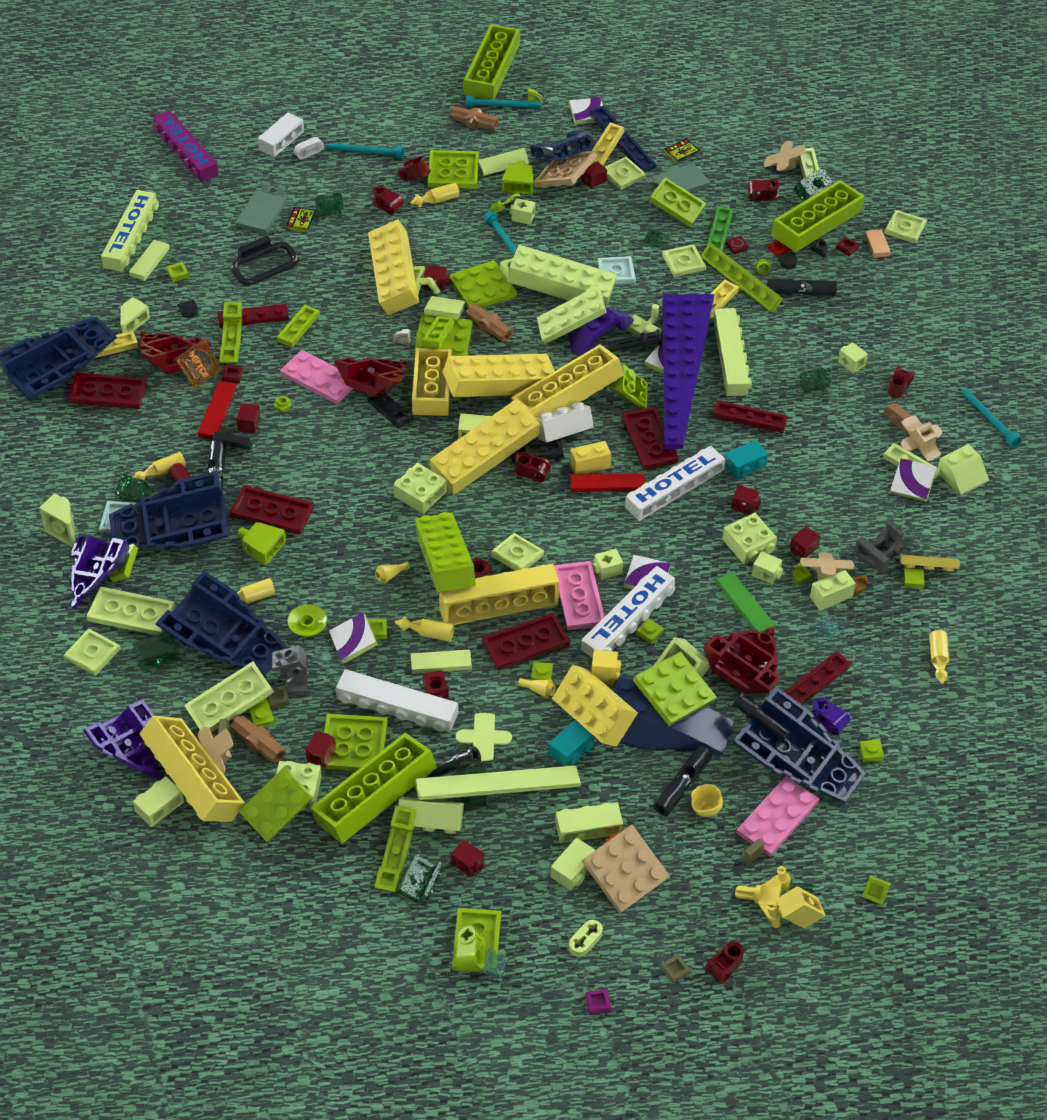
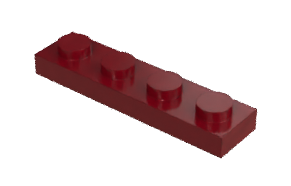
M287 304L242 309V325L289 320ZM217 311L219 328H222L224 323L223 311Z
M717 400L713 412V418L784 433L788 418L787 415Z
M836 651L787 689L785 693L801 705H804L847 671L851 663Z

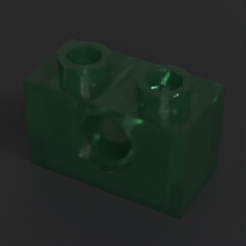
M822 167L801 180L793 190L804 202L831 186L834 182Z

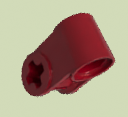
M419 156L406 160L404 167L398 171V175L401 179L409 181L424 178L431 170L424 158Z
M776 179L752 180L747 185L751 201H773L779 198L778 189L780 183Z
M384 186L373 188V206L392 215L404 205V199L398 193Z
M897 366L890 379L889 396L893 398L902 397L911 385L915 372H909L901 369V366Z
M525 452L516 455L514 470L517 475L537 482L545 481V474L551 468V463L547 459Z
M729 942L718 954L708 961L704 970L719 979L718 982L720 984H724L741 966L744 955L743 946L739 942ZM734 953L738 957H731L729 954Z

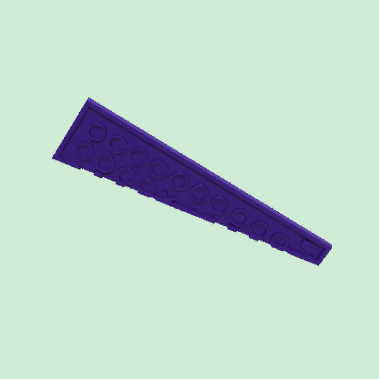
M714 294L663 295L665 449H683L692 401L694 399L714 303Z

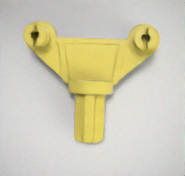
M783 866L778 867V875L765 884L756 885V888L738 886L735 890L737 898L754 900V903L761 907L774 928L781 926V916L777 909L778 903L776 899L780 897L781 890L784 892L790 890L789 883L791 879L789 874L786 873V868Z

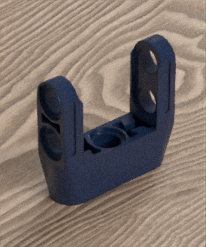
M571 131L567 133V138L552 144L538 143L532 145L530 150L532 156L536 157V160H561L592 148L593 138L586 132Z

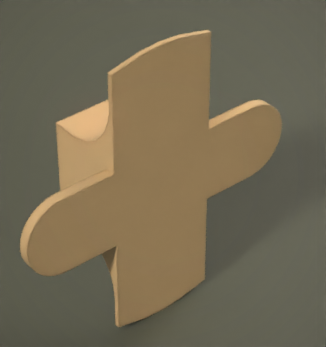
M791 141L785 142L781 146L779 153L766 157L764 168L777 166L779 172L795 169L798 156L803 155L805 151V144L792 148L793 143Z
M916 415L910 416L901 422L910 435L902 440V448L907 451L919 448L927 461L934 460L941 455L936 446V439L942 435V430L939 426L931 425L930 422L922 424Z
M820 552L818 554L819 559H800L802 567H811L816 570L818 581L834 576L843 569H854L852 560H835L833 555L828 552Z
M202 727L198 732V739L224 774V763L232 757L229 751L233 747L231 735L225 728L213 738L210 729Z

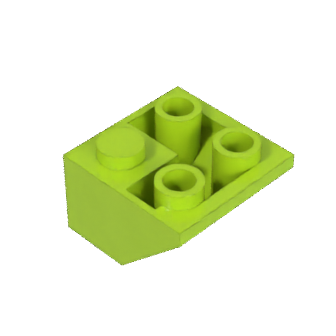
M623 364L621 367L624 376L610 383L607 387L641 409L647 408L648 383Z

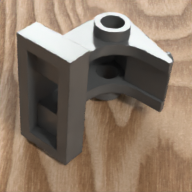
M887 523L885 530L879 533L877 536L878 540L874 543H870L863 536L857 539L855 552L881 574L887 571L889 558L895 554L899 555L904 550L903 531L895 529V524L890 525ZM883 546L887 551L881 552L878 549Z
M298 645L273 652L272 670H287V694L308 695V658L304 649Z

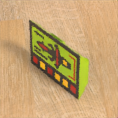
M687 138L664 149L666 155L674 162L700 151Z
M294 207L286 227L293 231H308L317 210Z

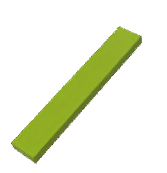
M709 242L701 254V258L773 313L783 298Z

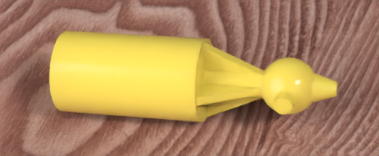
M451 183L430 189L423 197L415 194V198L410 203L422 207L423 202L436 204L454 199L460 195L459 188L456 183Z
M181 452L155 461L146 471L136 472L131 481L143 482L146 477L160 478L168 475L169 468L176 463H181L186 467L185 459Z
M270 578L242 587L237 592L245 604L276 594Z
M405 616L401 620L395 621V624L402 631L411 628L423 637L451 642L454 633V624L428 619L410 622Z
M936 630L929 634L931 662L937 669L936 679L941 684H944L948 676L944 669L946 664L949 663L947 633L942 630Z

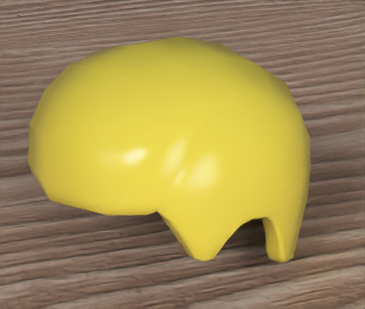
M700 785L691 793L692 808L697 815L711 817L718 814L723 805L722 794L715 785Z

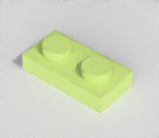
M805 148L803 155L798 156L804 181L819 180L821 174L814 148Z

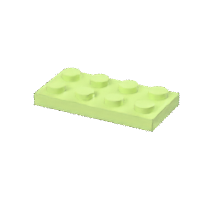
M596 286L537 317L544 344L607 313L600 288Z
M100 586L86 617L89 622L162 637L164 630L158 627L156 622L167 610L171 612L174 610L175 602Z
M251 662L184 706L199 729L208 727L213 732L219 728V719L227 718L229 722L274 693V691L255 663Z

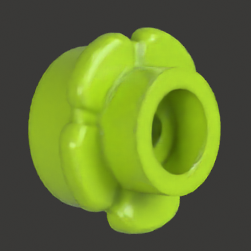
M760 259L754 265L755 271L760 275L768 274L771 267L770 262L766 259Z
M285 396L278 397L274 402V407L279 412L288 411L292 405L290 399Z

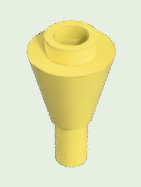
M408 562L399 565L377 566L375 571L376 579L385 584L400 572L410 569V565Z
M520 678L518 681V686L529 688L546 699L554 695L555 684H553V680L530 681Z

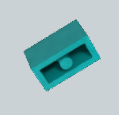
M754 440L726 452L724 466L736 479L742 476L745 477L757 469H763L767 465L768 453L757 440Z
M574 720L549 742L548 754L563 766L575 764L585 751L589 752L593 748L594 735L577 720Z

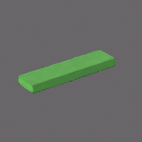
M717 206L707 245L710 242L723 252L733 209Z
M734 572L716 579L717 585L753 630L762 632L767 631L768 628L775 629L773 621Z

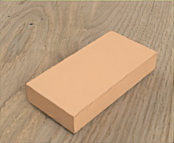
M882 229L865 231V237L873 257L890 256L891 251Z

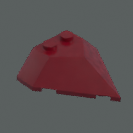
M140 331L141 356L156 369L168 375L180 370L186 371V367L182 363L184 358L188 356V352L193 349L207 352L211 346V342L199 337L184 339L181 335L147 334V332Z
M346 357L335 360L334 364L346 386L352 387L357 392H365L368 396L377 397L402 381L407 360L391 361V359L363 358V360L358 361Z
M768 628L767 631L762 632L758 630L731 633L730 636L723 637L720 634L713 635L703 646L713 673L746 695L770 693L780 681V676L777 673L778 658L776 642L774 641V628Z

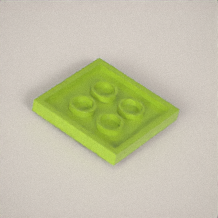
M430 150L429 168L431 172L428 174V188H437L456 183L458 188L477 189L479 152Z
M495 260L450 274V283L461 299L465 301L467 308L471 304L483 308L517 296V291L511 283L507 282V278Z
M421 314L414 356L416 355V348H429L422 346V339L436 316ZM454 319L453 327L441 347L436 349H452V356H467L473 320Z
M681 652L637 674L633 678L634 683L669 727L715 702L717 698Z
M327 714L324 733H328L336 739V751L326 768L321 767V769L357 771L385 749L388 717Z

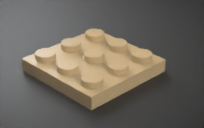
M596 151L581 152L561 160L551 161L533 181L535 188L559 187L561 185L571 186L575 184L577 179L585 173V170L597 158Z
M633 825L627 827L582 860L584 866L619 913L670 877Z

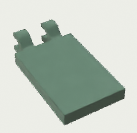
M692 163L652 176V179H645L647 186H644V189L647 192L651 190L654 192L664 177L692 193L709 187L710 181Z
M264 181L261 190H255L235 222L236 227L267 234L286 204V193L284 192L286 186L279 185L276 195L269 194L271 192V189H269L270 182Z

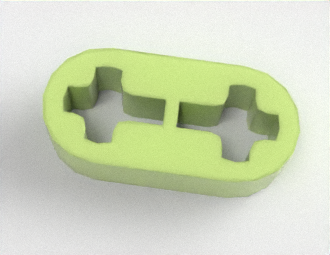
M596 920L587 921L571 937L569 950L572 955L577 957L584 956L600 940L603 930L600 922ZM594 928L597 929L596 933H595V932H592V933L588 936V934H589V929H591V930H593ZM584 940L583 948H575V943L580 944Z

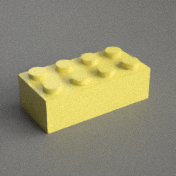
M416 348L412 415L449 416L450 388L443 370L447 357L452 356V349Z
M575 665L571 666L552 697L558 705L601 743L616 747L638 714L636 710L588 669Z

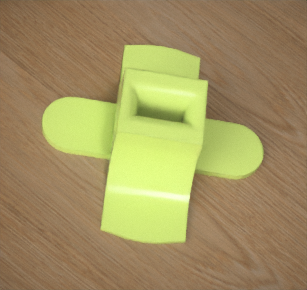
M478 713L475 714L474 730H459L456 733V740L459 743L473 744L481 754V761L493 760L494 744H509L512 741V735L508 731L495 730V714Z

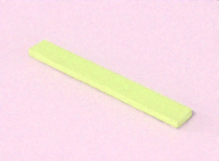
M576 766L419 778L415 780L419 801L579 787L581 784Z

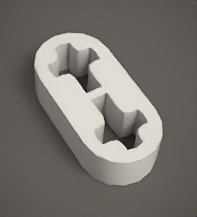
M313 137L297 144L294 148V154L302 160L321 152L324 148V143L318 137Z

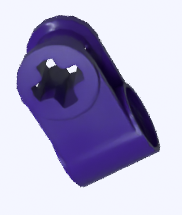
M820 697L815 699L811 711L814 715V720L818 724H822L828 732L831 731V734L838 735L851 721L850 716L827 698Z

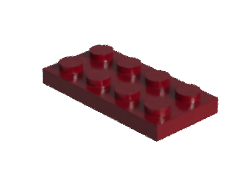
M76 372L69 392L68 403L140 409L147 386V378Z
M656 406L621 413V420L643 470L679 462L675 449H665L664 424Z
M244 485L230 510V517L253 523L259 522L301 535L314 509V503Z
M554 612L482 637V643L497 671L570 646V640Z

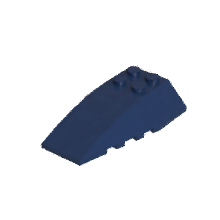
M96 316L74 323V327L59 328L58 332L52 334L46 332L41 334L42 337L36 339L31 337L0 352V365L9 381L29 400L67 380L99 355L117 337Z
M217 471L179 480L167 489L164 487L158 490L159 493L151 497L146 496L134 505L131 503L109 514L112 538L125 540L128 545L134 544L137 548L194 546L226 538L230 532L225 497Z
M203 571L192 583L191 592L172 612L167 610L156 622L158 627L192 649L241 668L254 662L264 677L272 669L273 652L288 648L272 630H269L264 625V621L251 611L252 608L240 599L236 591L206 571Z
M625 673L619 676L613 692L638 712L619 743L642 749L651 747L656 748V750L677 749V751L681 752L686 750L695 751L698 746H704L712 754L723 755L734 723L733 720L708 707H704L669 727L634 683L633 678L635 676Z
M776 686L760 709L790 730L789 735L782 742L781 739L752 718L736 736L733 743L766 768L845 803L866 773L848 753L845 754L840 749V744L835 739H831L826 733L825 727L814 720V715L807 708Z

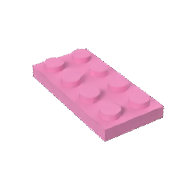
M301 350L280 370V375L335 404H338L353 389L346 386L336 367L304 350Z
M591 561L554 565L559 579V599L567 631L595 627L605 616Z
M785 776L741 824L736 834L751 844L760 839L765 843L763 852L771 857L819 803L820 798Z

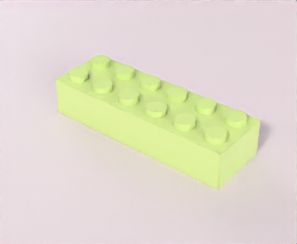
M518 245L509 267L507 282L568 301L598 286L602 293L605 308H607L617 274Z

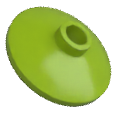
M306 604L298 606L288 616L289 629L294 634L302 637H311L319 634L327 624L326 613L316 605Z

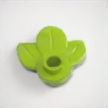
M512 194L503 203L499 200L491 204L492 208H490V211L497 213L506 209L504 204L515 200L513 197L520 196V194Z

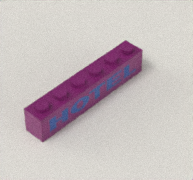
M170 110L153 117L154 124L152 126L155 133L160 134L162 141L167 142L171 151L174 150L177 158L184 162L187 169L191 170L194 178H198L203 182L218 176L216 161Z

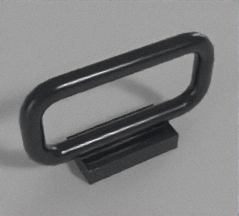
M267 235L239 247L238 259L232 263L231 271L241 284L253 285L294 267L298 263V255L292 246L286 242L271 244V239ZM280 248L285 249L292 258L291 261L249 279L244 278L238 270V266Z

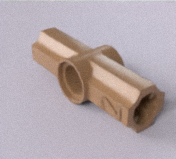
M452 106L449 114V119L463 122L467 127H472L473 129L479 126L496 130L499 123L498 117L484 114L479 108L468 110Z
M471 304L468 307L466 316L478 324L482 332L485 331V334L491 333L505 343L511 339L513 330L502 323L496 313H488L475 304Z
M243 715L237 716L230 725L231 731L243 739L250 750L253 749L254 753L259 752L273 764L279 763L286 754V749L273 740L270 733L264 727H257Z

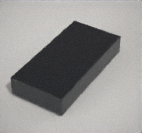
M214 432L213 440H221L226 443V446L252 449L253 444L247 437Z

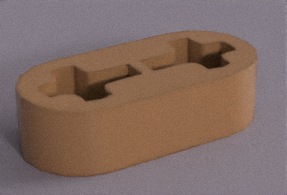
M895 403L887 406L884 409L885 416L904 432H907L901 422L911 415Z

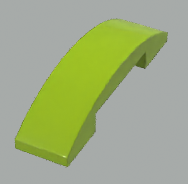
M224 302L223 336L219 362L238 364L242 329V302Z
M395 806L390 825V835L374 888L396 892L412 838L417 812L415 809Z

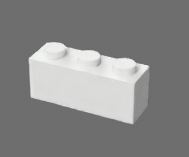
M290 113L285 114L258 137L259 150L273 157L278 155L304 132L303 119Z
M582 402L574 403L569 408H558L553 413H542L540 417L535 418L540 423V432L537 437L544 442H550L594 427L591 408Z

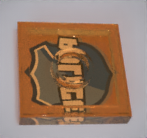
M205 339L175 358L194 389L223 370Z

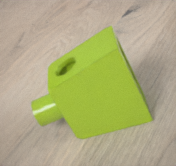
M523 160L517 161V164H508L502 178V192L533 194L532 166L526 165V162Z
M259 522L255 523L250 530L241 527L237 533V537L242 539L243 551L265 566L286 542L285 530Z

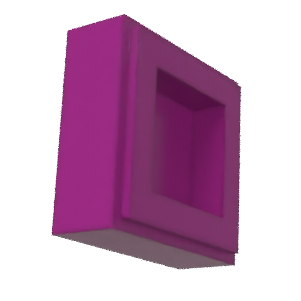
M607 989L585 992L589 1015L611 1012Z

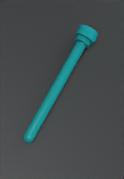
M466 95V108H472L475 105L540 108L542 106L541 102L476 99L473 95Z
M329 143L327 145L328 149L393 155L396 159L401 160L404 157V146L390 149Z
M488 211L483 219L487 225L494 227L509 250L515 255L517 248L498 223L497 214L494 211Z
M962 389V394L1006 437V443L1011 448L1021 444L1023 438L1017 432H1011L968 389Z

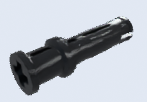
M656 329L655 332L650 333L642 332L640 336L608 342L609 351L612 353L639 346L647 348L648 345H662L660 330Z
M742 692L733 703V708H738L746 714V718H753L781 739L782 742L789 735L790 730L762 711L757 702L753 703L745 697V693Z
M475 746L469 747L467 751L462 753L457 752L452 758L436 764L437 768L426 778L439 777L456 769L465 770L471 764L477 765L481 762V754Z

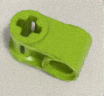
M472 926L463 927L458 933L455 960L459 971L480 969L484 966L485 940L481 935L477 934V931Z

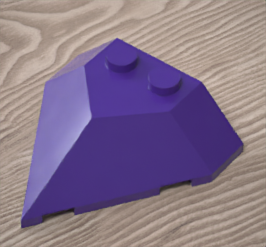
M606 308L607 313L568 332L571 351L580 357L595 348V340L610 328L616 326L622 331L634 321V318L622 310Z
M78 534L72 549V557L75 558V564L72 566V592L75 595V600L72 601L73 609L123 565L130 548L127 541L112 538L111 542L102 541L90 534Z
M143 699L128 706L120 715L102 724L99 721L83 730L95 748L157 781L162 780L158 769L159 761L156 760L154 753L145 745L143 738L140 736V732L150 718L154 716Z

